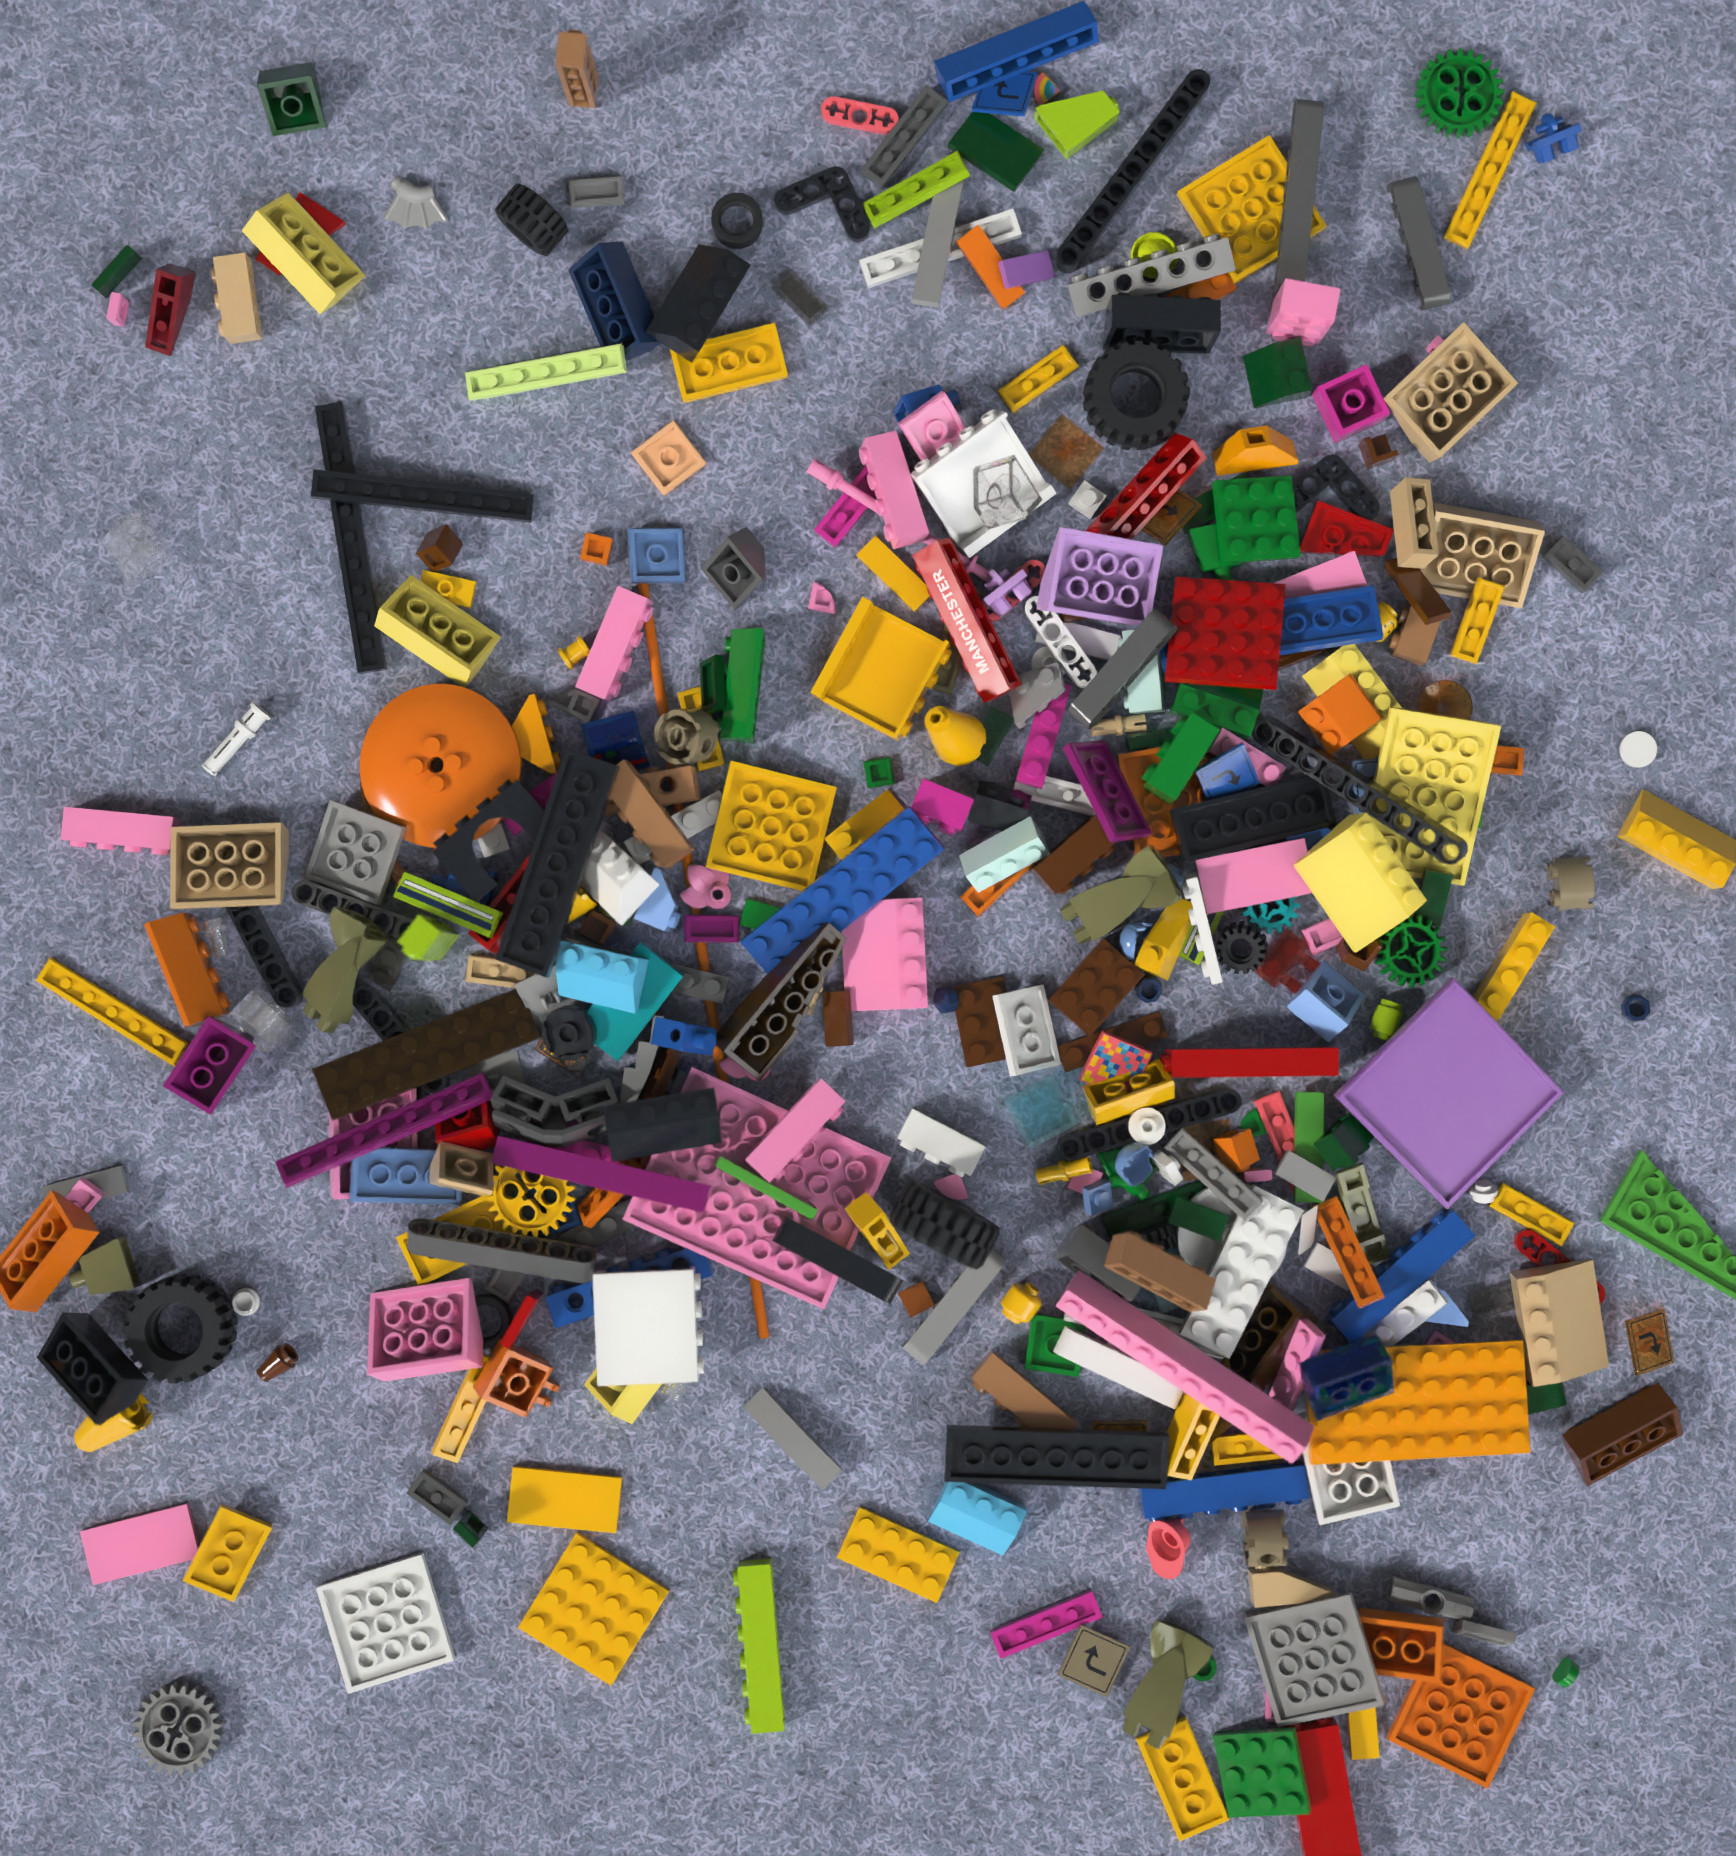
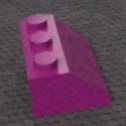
M208 1016L163 1084V1087L211 1115L259 1041L230 1024Z

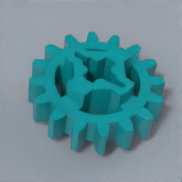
M1297 897L1287 898V906L1283 904L1282 900L1272 902L1276 908L1270 909L1268 912L1266 904H1257L1258 916L1255 915L1252 906H1247L1246 910L1241 913V916H1249L1250 919L1246 924L1249 925V922L1255 923V929L1258 926L1261 929L1264 927L1266 934H1271L1273 928L1277 933L1282 932V924L1286 927L1292 926L1289 918L1298 917L1293 912V909L1299 908L1300 904L1294 903V899ZM1273 915L1282 916L1279 921L1268 923Z

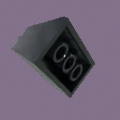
M698 244L645 333L692 363L751 264L728 249Z
M1118 293L1111 295L1106 311L1102 349H1108L1111 346L1116 348L1119 342L1127 340L1128 344H1133L1134 339H1143V344L1149 345L1150 341L1158 343L1157 348L1162 351L1166 347L1172 353L1210 354L1221 332V300H1212L1209 297L1188 299L1179 295L1170 298L1158 297L1155 294L1131 296L1129 293Z
M714 1088L603 1106L612 1162L722 1143Z
M63 1312L36 1357L96 1426L102 1425L135 1403L149 1380L88 1313Z

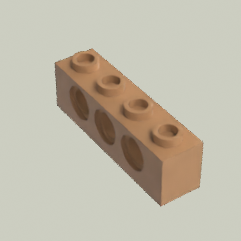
M574 29L567 30L566 32L559 31L555 65L568 104L575 107L596 108L599 75L587 34Z
M688 763L672 764V769L661 770V767H651L645 769V774H640L663 806L701 800L696 767L688 766ZM672 777L675 781V787L672 791L666 792L663 787L664 781ZM613 800L608 801L603 817L617 815L616 810L619 807Z

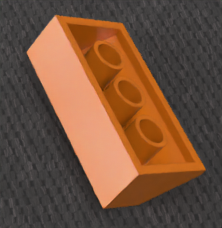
M182 912L144 923L184 1026H201L208 1016L218 1019L230 1014L228 1007H231L230 1000L225 992L221 993L218 985L221 978L217 969L214 966L211 967L207 957L211 955L206 942H201L197 932L201 929L196 917H191L190 913Z
M50 1191L0 1255V1293L9 1309L37 1312L99 1234V1230L90 1215L56 1191Z

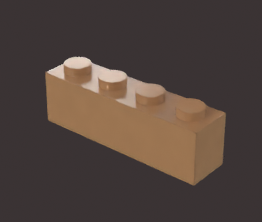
M622 760L617 764L620 768L609 801L613 800L619 807L616 810L619 817L625 823L630 822L634 827L635 831L632 833L641 845L646 844L651 850L649 856L658 867L662 865L663 868L670 869L695 848L632 763Z
M1126 1231L1124 1234L1113 1235L1104 1267L1189 1312L1208 1309L1216 1279L1207 1275L1205 1269L1190 1266L1185 1263L1184 1258L1164 1252L1162 1246L1142 1240V1236L1136 1232Z
M992 1349L970 1374L974 1380L972 1385L982 1394L990 1393L995 1398L993 1403L1002 1411L1006 1412L1009 1409L1015 1414L1014 1420L1021 1427L1074 1429L1077 1425L1076 1420Z

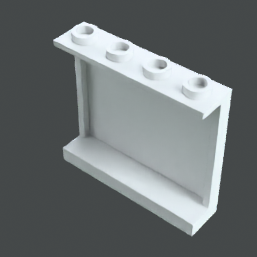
M992 409L986 412L981 417V422L974 427L968 426L959 433L960 437L952 443L947 442L940 446L935 456L931 459H923L914 467L915 470L910 473L959 551L968 558L1057 494L1052 485L1045 482L1006 420L1007 413L999 409L996 411Z
M691 1266L690 1269L628 1272L598 1270L594 1272L593 1292L597 1386L698 1382L700 1374H704V1357H699L698 1346H703V1329H698L697 1318H702V1302L696 1300V1290H701L700 1273L695 1274V1266Z

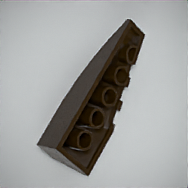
M826 921L804 939L760 981L716 1034V1046L761 1081L799 1032L797 1030L803 1016L806 1017L811 1009L809 1004L816 992L819 993L824 984L822 979L827 970H831L847 938Z
M1268 1281L1230 1359L1224 1357L1221 1364L1264 1392L1277 1376L1299 1320L1308 1318L1315 1325L1319 1318L1301 1301L1271 1281ZM1220 1416L1208 1445L1227 1430L1232 1423Z

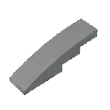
M653 1015L650 1042L639 1041L636 1067H624L620 1104L638 1101L660 1048L658 1045L651 1044L655 1018H666V1016Z
M762 1387L744 1406L746 1411L822 1490L843 1471L819 1442L765 1388Z

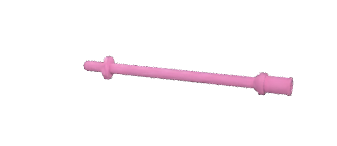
M814 458L806 473L827 485L826 488L829 490L832 488L834 490L839 489L877 513L876 499L844 480L840 470L837 469L835 471L817 460V458ZM929 533L924 543L930 545L939 539ZM958 552L968 574L972 572L986 582L991 580L988 575L989 570L976 563L979 556L975 555L970 559Z

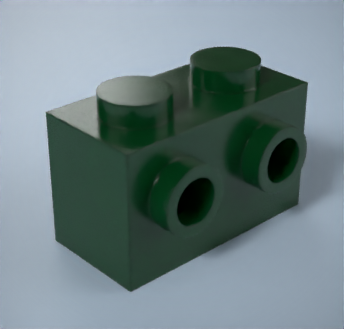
M1349 1112L1338 1118L1313 1145L1321 1154L1322 1159L1334 1171L1342 1166L1349 1168L1359 1160L1357 1156L1370 1148L1368 1143L1374 1136Z

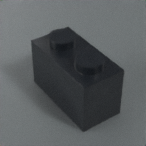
M980 780L968 821L1004 831L1026 819L1032 795L1026 794L1021 790H1012L999 786L995 782Z

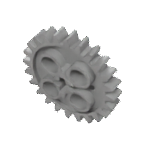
M174 1682L170 1690L165 1684L160 1688V1693L154 1690L150 1694V1699L146 1698L141 1703L144 1708L140 1707L135 1713L140 1718H137L132 1725L139 1729L132 1734V1737L140 1738V1741L134 1747H143L144 1751L141 1753L140 1758L149 1756L148 1766L155 1762L158 1763L157 1772L167 1767L168 1775H171L176 1768L180 1776L186 1772L187 1768L193 1773L197 1769V1765L201 1768L204 1767L207 1759L211 1760L215 1755L214 1750L221 1746V1743L216 1739H221L224 1735V1732L218 1730V1728L225 1721L218 1720L216 1717L220 1715L222 1709L213 1710L212 1707L217 1700L208 1702L206 1700L209 1695L208 1691L203 1695L198 1694L199 1685L191 1691L189 1690V1682H186L181 1689L178 1683ZM166 1706H173L177 1714H169ZM188 1706L189 1712L179 1728L181 1733L175 1738L172 1749L169 1751L167 1747L177 1730L175 1725L182 1719L185 1708ZM191 1717H198L201 1720L202 1726L194 1725ZM155 1731L162 1732L165 1736V1741L159 1740L155 1735ZM180 1742L187 1743L191 1751L186 1752L182 1750Z

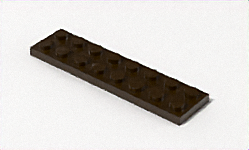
M514 989L312 1068V1072L333 1122L541 1039L530 1009L525 1007L517 990Z

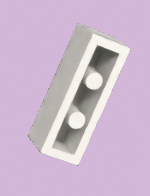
M914 1108L909 1112L897 1136L898 1139L902 1140L900 1143L902 1147L912 1152H915L916 1148L925 1152L924 1158L939 1165L940 1161L950 1165L948 1170L960 1177H963L965 1173L969 1176L972 1175L986 1148L982 1143Z

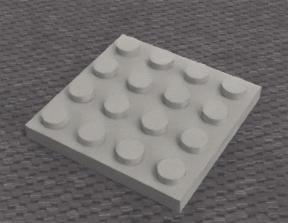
M1352 1592L1249 1614L1244 1617L1277 1727L1385 1705L1384 1694Z

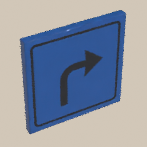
M1026 71L977 91L972 112L1025 117L1038 76L1037 72Z
M1243 742L1195 769L1207 801L1245 792L1260 784Z

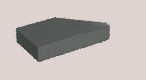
M579 688L545 700L546 704L589 724L592 723L602 702V699Z

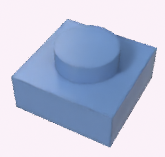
M1102 1179L1082 1187L1086 1213L1094 1215L1114 1207L1110 1181Z

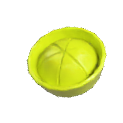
M1148 232L1134 242L1131 249V259L1140 257V260L1144 261L1151 259L1150 253L1166 249L1167 253L1177 251L1174 241L1167 235L1159 232ZM1178 258L1170 262V272L1175 268ZM1149 266L1144 269L1143 276L1156 278L1157 271L1153 266Z

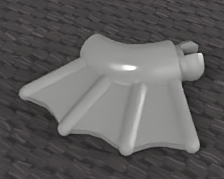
M396 176L392 180L391 188L396 191L397 195L383 217L384 220L395 221L403 229L411 226H420L425 230H428L429 226L435 222L448 221L447 215L435 198L431 184L418 187L407 179L403 180L401 176Z

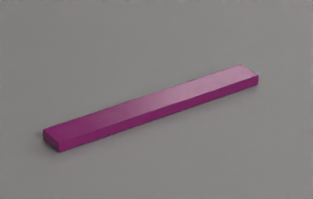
M484 1072L279 1159L275 1163L285 1187L288 1188L491 1100L493 1092Z
M501 1136L497 1138L491 1163L702 1213L706 1212L712 1187L698 1182Z

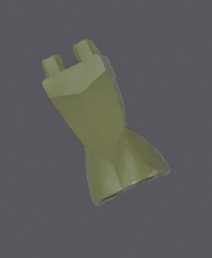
M1149 845L1131 859L1121 878L1098 884L1069 899L1070 902L1060 909V912L1067 922L1079 916L1083 926L1074 930L1073 934L1078 943L1082 944L1090 940L1094 942L1106 935L1127 919L1139 906L1149 909L1167 907L1182 899V892L1160 852L1153 845Z
M335 906L330 913V926L337 950L317 968L302 993L307 999L303 1012L310 1018L319 1019L316 1026L320 1031L334 1033L339 1023H349L354 1013L352 999L358 970L387 941V936L370 919L355 911Z
M1156 1619L1150 1636L1151 1657L1154 1665L1140 1682L1123 1714L1126 1718L1122 1731L1136 1737L1141 1725H1144L1151 1729L1146 1743L1160 1749L1165 1740L1171 1736L1177 1722L1185 1680L1194 1676L1207 1663L1213 1652L1214 1645L1163 1619Z

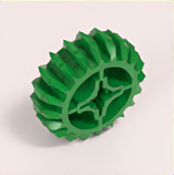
M1411 915L1381 935L1383 936V939H1380L1382 949L1378 953L1381 954V959H1376L1374 963L1375 965L1384 963L1385 966L1380 969L1379 973L1383 975L1390 971L1391 973L1387 978L1389 982H1393L1397 978L1398 986H1403L1406 979L1408 987H1415L1416 981L1419 985H1425V977L1429 980L1435 979L1431 970L1435 972L1442 971L1441 966L1437 962H1446L1447 958L1440 956V952H1446L1448 948L1446 946L1440 947L1439 942H1443L1446 938L1445 936L1436 937L1440 927L1436 926L1430 929L1432 925L1431 919H1427L1422 924V915H1417L1415 922H1413ZM1406 928H1414L1420 931L1427 940L1417 942L1411 934H1408ZM1399 933V947L1390 953L1391 941ZM1408 943H1410L1409 946H1421L1412 952V958L1411 955H1399L1408 949ZM1430 948L1429 960L1421 969V955ZM1404 959L1409 967H1412L1413 973H1406L1400 970L1393 961Z

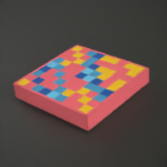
M1102 1030L1079 1075V1080L1092 1084L1132 1071L1124 1083L1127 1094L1132 1093L1129 1080L1133 1076L1144 1072L1153 1053L1145 1047Z

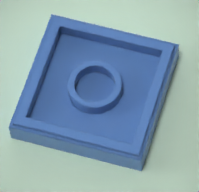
M628 528L630 584L685 583L683 528Z

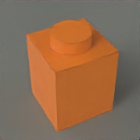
M1251 1129L1230 1130L1213 1139L1220 1162L1229 1170H1234L1235 1173L1251 1169L1250 1165L1260 1160Z

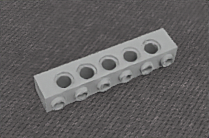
M1220 233L1204 237V243L1194 245L1193 241L1177 245L1178 250L1167 253V250L1163 249L1150 253L1151 259L1141 261L1140 257L1124 261V267L1114 269L1113 265L1097 269L1098 274L1088 277L1087 273H1082L1071 277L1072 282L1066 285L1075 317L1106 309L1111 295L1118 293H1129L1131 296L1157 294L1236 270L1228 237H1220ZM1205 250L1208 252L1210 259L1205 266L1200 267L1196 262V256L1200 251ZM1179 258L1183 262V269L1178 274H1172L1169 269L1170 262L1173 259ZM1149 266H1153L1157 271V276L1152 282H1146L1143 279V271ZM1122 274H1127L1130 277V285L1125 290H1119L1116 286V280ZM1095 282H1101L1104 286V293L1098 298L1090 295V287Z

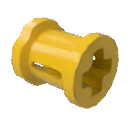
M580 635L576 637L577 640L564 649H557L570 670L574 668V664L588 657L590 653L589 648Z

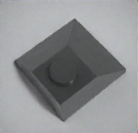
M747 527L728 536L700 568L734 610L747 599L766 577L764 547Z

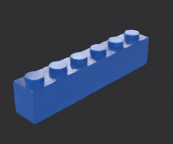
M1085 0L935 60L934 64L938 82L948 101L952 102L1098 43L1097 20Z
M1438 1210L1431 1216V1223L1425 1229L1420 1227L1415 1230L1409 1237L1411 1239L1409 1243L1404 1247L1400 1245L1395 1248L1389 1255L1390 1259L1384 1265L1378 1264L1372 1269L1385 1298L1359 1309L1349 1290L1348 1293L1350 1295L1346 1299L1336 1301L1328 1309L1330 1313L1325 1318L1347 1343L1354 1345L1476 1236L1454 1210Z
M1302 1461L1195 1473L1192 1480L1170 1476L1167 1477L1166 1489H1139L1142 1514L1145 1519L1149 1518V1521H1163L1166 1519L1165 1516L1176 1515L1177 1518H1189L1193 1516V1513L1203 1511L1205 1515H1214L1220 1513V1509L1228 1508L1235 1512L1245 1511L1248 1509L1247 1506L1258 1505L1259 1508H1271L1277 1502L1296 1505L1302 1503V1499H1309L1306 1468Z

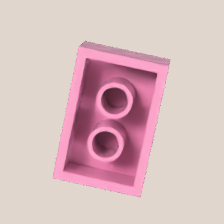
M1285 279L1272 301L1266 334L1272 335V338L1278 341L1301 337L1302 345L1314 346L1315 343L1319 344L1335 321L1340 289Z

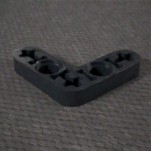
M830 167L786 186L776 193L774 199L775 207L778 212L784 215L793 214L830 198L844 231L851 241L863 242L869 236L870 225L847 172L841 167ZM833 174H836L837 177H843L841 185L836 186L835 183H830L826 185L828 191L824 192L820 179L823 178L825 184L832 180ZM811 184L819 189L818 195L813 198L807 197L804 194L805 187ZM799 189L803 202L799 203V199L796 198L791 201L790 207H787L785 204L780 205L783 196L786 195L788 199L796 196L795 190ZM845 198L853 200L854 208L847 212L841 210L839 207L841 200ZM856 215L858 225H864L861 235H858L857 232H851L853 230V222L850 217Z
M1334 454L1322 458L1293 483L1294 496L1298 493L1294 490L1295 487L1298 488L1299 493L1302 495L1295 502L1296 513L1328 486L1350 511L1357 516L1372 520L1380 510L1379 502L1347 464ZM1325 462L1329 464L1335 462L1337 464L1335 468L1337 473L1331 471L1322 479L1319 474L1327 467ZM1311 478L1317 482L1318 487L1315 492L1310 493L1304 489L1303 482L1305 479ZM1350 481L1355 485L1356 491L1353 495L1343 493L1341 489L1343 482ZM1362 492L1364 496L1360 500L1364 504L1369 502L1372 504L1373 507L1370 509L1372 514L1368 512L1363 514L1360 511L1363 508L1362 504L1359 501L1353 504L1351 501Z

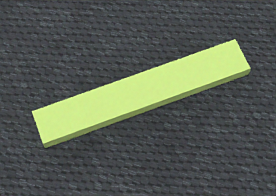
M616 344L465 372L468 399L478 400L627 373L624 346Z

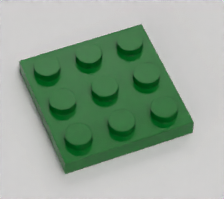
M1292 476L1228 479L1212 482L1221 564L1287 560L1301 557Z
M1295 1727L1221 1731L1213 1734L1229 1818L1310 1814L1312 1809Z

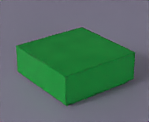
M890 757L863 761L868 789L894 785Z

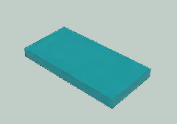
M642 942L630 954V956L649 960L637 1014L593 1004L587 1011L596 1026V1041L594 1044L617 1062L623 1057L652 1019L653 1015H655L684 977L683 973Z

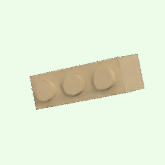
M245 252L213 257L214 267H211L210 271L213 283L217 284L218 293L214 294V300L217 309L221 312L222 320H218L220 335L230 344L263 339L251 259Z
M1405 477L1390 491L1398 567L1423 569L1439 555L1431 484L1429 479Z

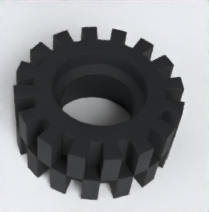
M1240 921L1238 925H1236V922L1230 924V927L1226 926L1223 929L1216 944V956L1220 957L1219 963L1221 966L1225 963L1227 965L1226 970L1235 969L1234 974H1239L1240 971H1243V974H1248L1249 970L1253 972L1257 970L1258 965L1261 966L1267 952L1268 942H1265L1267 938L1265 933L1261 935L1262 929L1259 926L1255 929L1253 928L1254 923L1249 922V925H1245V921ZM1236 939H1245L1251 944L1252 952L1247 956H1238L1233 952L1231 944Z
M1168 1222L1136 1232L1142 1236V1240L1162 1246L1164 1248L1163 1251L1178 1245L1172 1224Z

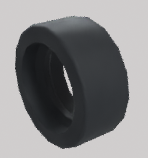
M734 192L724 195L716 202L712 209L711 223L714 234L721 244L733 249H742L751 246L758 240L762 232L763 217L760 206L752 197L744 193ZM743 206L749 210L753 217V225L749 232L741 236H731L722 228L721 218L729 207Z
M481 1294L475 1297L477 1307L490 1305L495 1307L501 1315L499 1331L490 1337H483V1348H490L497 1344L499 1338L502 1339L512 1322V1312L509 1305L493 1294Z

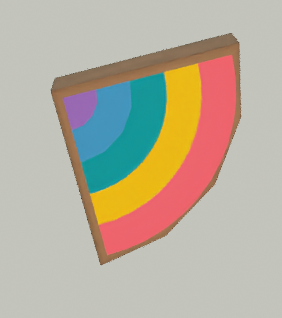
M1044 71L1037 77L1033 90L1034 102L1037 107L1050 103L1061 91Z

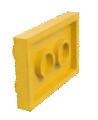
M221 1503L183 1577V1582L234 1602L272 1529V1524Z

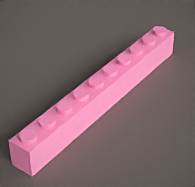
M1078 1270L1069 1282L1056 1307L1290 1463H1293L1306 1449L1315 1427L1314 1425L1082 1271Z

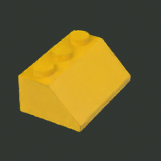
M1160 1059L1148 1062L1143 1073L1137 1074L1129 1080L1132 1093L1127 1094L1124 1084L1132 1071L1082 1086L1091 1116L1096 1125L1111 1123L1116 1118L1127 1114L1132 1115L1138 1109L1153 1105L1159 1106L1166 1103L1167 1100L1174 1098V1081L1168 1072H1164V1066Z

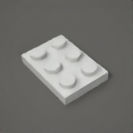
M1044 984L993 995L1010 1076L1061 1065Z

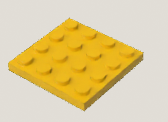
M1270 135L1180 189L1176 194L1203 238L1220 233V237H1228L1236 269L1228 272V275L1234 284L1239 283L1277 259L1287 161ZM1313 206L1310 238L1327 227L1315 206Z
M730 761L705 868L799 891L804 890L815 881L837 787Z
M576 1532L518 1628L611 1686L670 1589Z

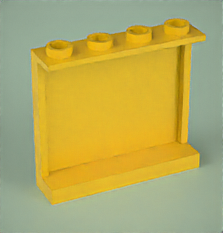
M862 596L810 693L813 697L899 742L902 736L906 738L913 725L910 720L914 713L919 714L926 701L923 696L927 689L932 690L939 677L936 672L940 665L945 666L952 653L949 650L951 647L950 643L947 640L942 641L873 605L872 601Z

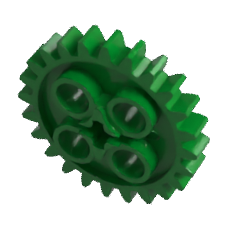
M1459 48L1454 56L1452 51L1448 49L1445 57L1440 53L1437 54L1434 59L1435 62L1429 60L1426 65L1427 69H1422L1419 75L1422 79H1418L1415 84L1419 90L1414 94L1415 98L1421 100L1417 102L1415 108L1424 109L1419 117L1420 119L1425 117L1430 119L1426 125L1427 127L1433 124L1437 125L1436 134L1444 129L1445 138H1448L1451 132H1455L1456 139H1459L1463 132L1470 138L1474 130L1478 134L1481 133L1484 126L1489 127L1492 123V118H1496L1499 111L1497 108H1500L1503 104V101L1499 98L1505 92V90L1498 87L1503 82V79L1494 78L1499 70L1493 69L1490 71L1491 60L1485 63L1481 62L1483 58L1482 53L1477 58H1474L1472 49H1470L1467 55H1463L1462 48ZM1458 71L1461 72V79H1459ZM1440 77L1449 78L1451 84L1443 83ZM1467 77H1474L1478 84L1470 83ZM1440 103L1448 104L1451 111L1442 109ZM1467 103L1475 104L1478 111L1471 110ZM1458 106H1459V112H1460L1461 117H1459V116L1457 115V108H1458Z

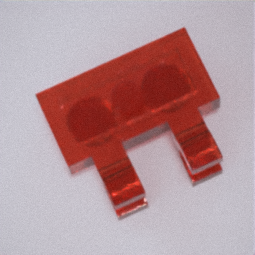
M1286 929L1265 955L1261 966L1258 965L1257 970L1253 972L1272 988H1275L1280 983L1291 993L1296 994L1302 987V984L1287 974L1290 968L1297 962L1311 973L1314 972L1320 963L1304 953L1309 945L1289 929Z

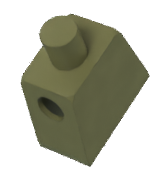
M126 1236L114 1239L80 1257L81 1269L69 1273L72 1287L78 1288L87 1285L90 1295L130 1290L141 1286Z

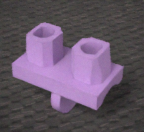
M1005 568L998 574L994 569H991L988 572L991 580L984 587L987 591L992 590L995 586H997V589L983 599V605L987 610L991 608L1001 618L1012 609V606L1005 598L1007 594L1012 591L1020 602L1031 595L1032 590L1026 581L1027 574L1024 570H1020L1004 583L1003 580L1010 576L1008 570Z

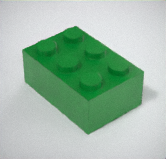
M1193 712L1186 717L1182 715L1170 731L1174 734L1172 739L1164 741L1157 751L1156 756L1159 757L1157 763L1152 762L1142 775L1141 779L1145 781L1142 788L1167 804L1174 802L1220 729Z

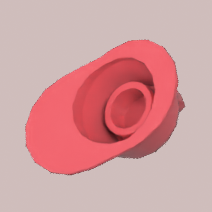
M1183 1518L1175 1520L1166 1519L1164 1521L1154 1520L1149 1525L1146 1551L1154 1572L1166 1579H1174L1180 1575L1185 1553L1191 1543L1190 1534L1184 1527Z

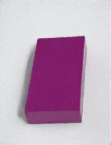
M683 915V942L739 943V915Z

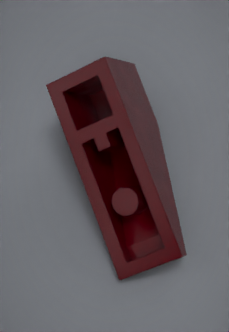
M171 263L156 269L145 348L168 356L172 355L192 297L195 271Z

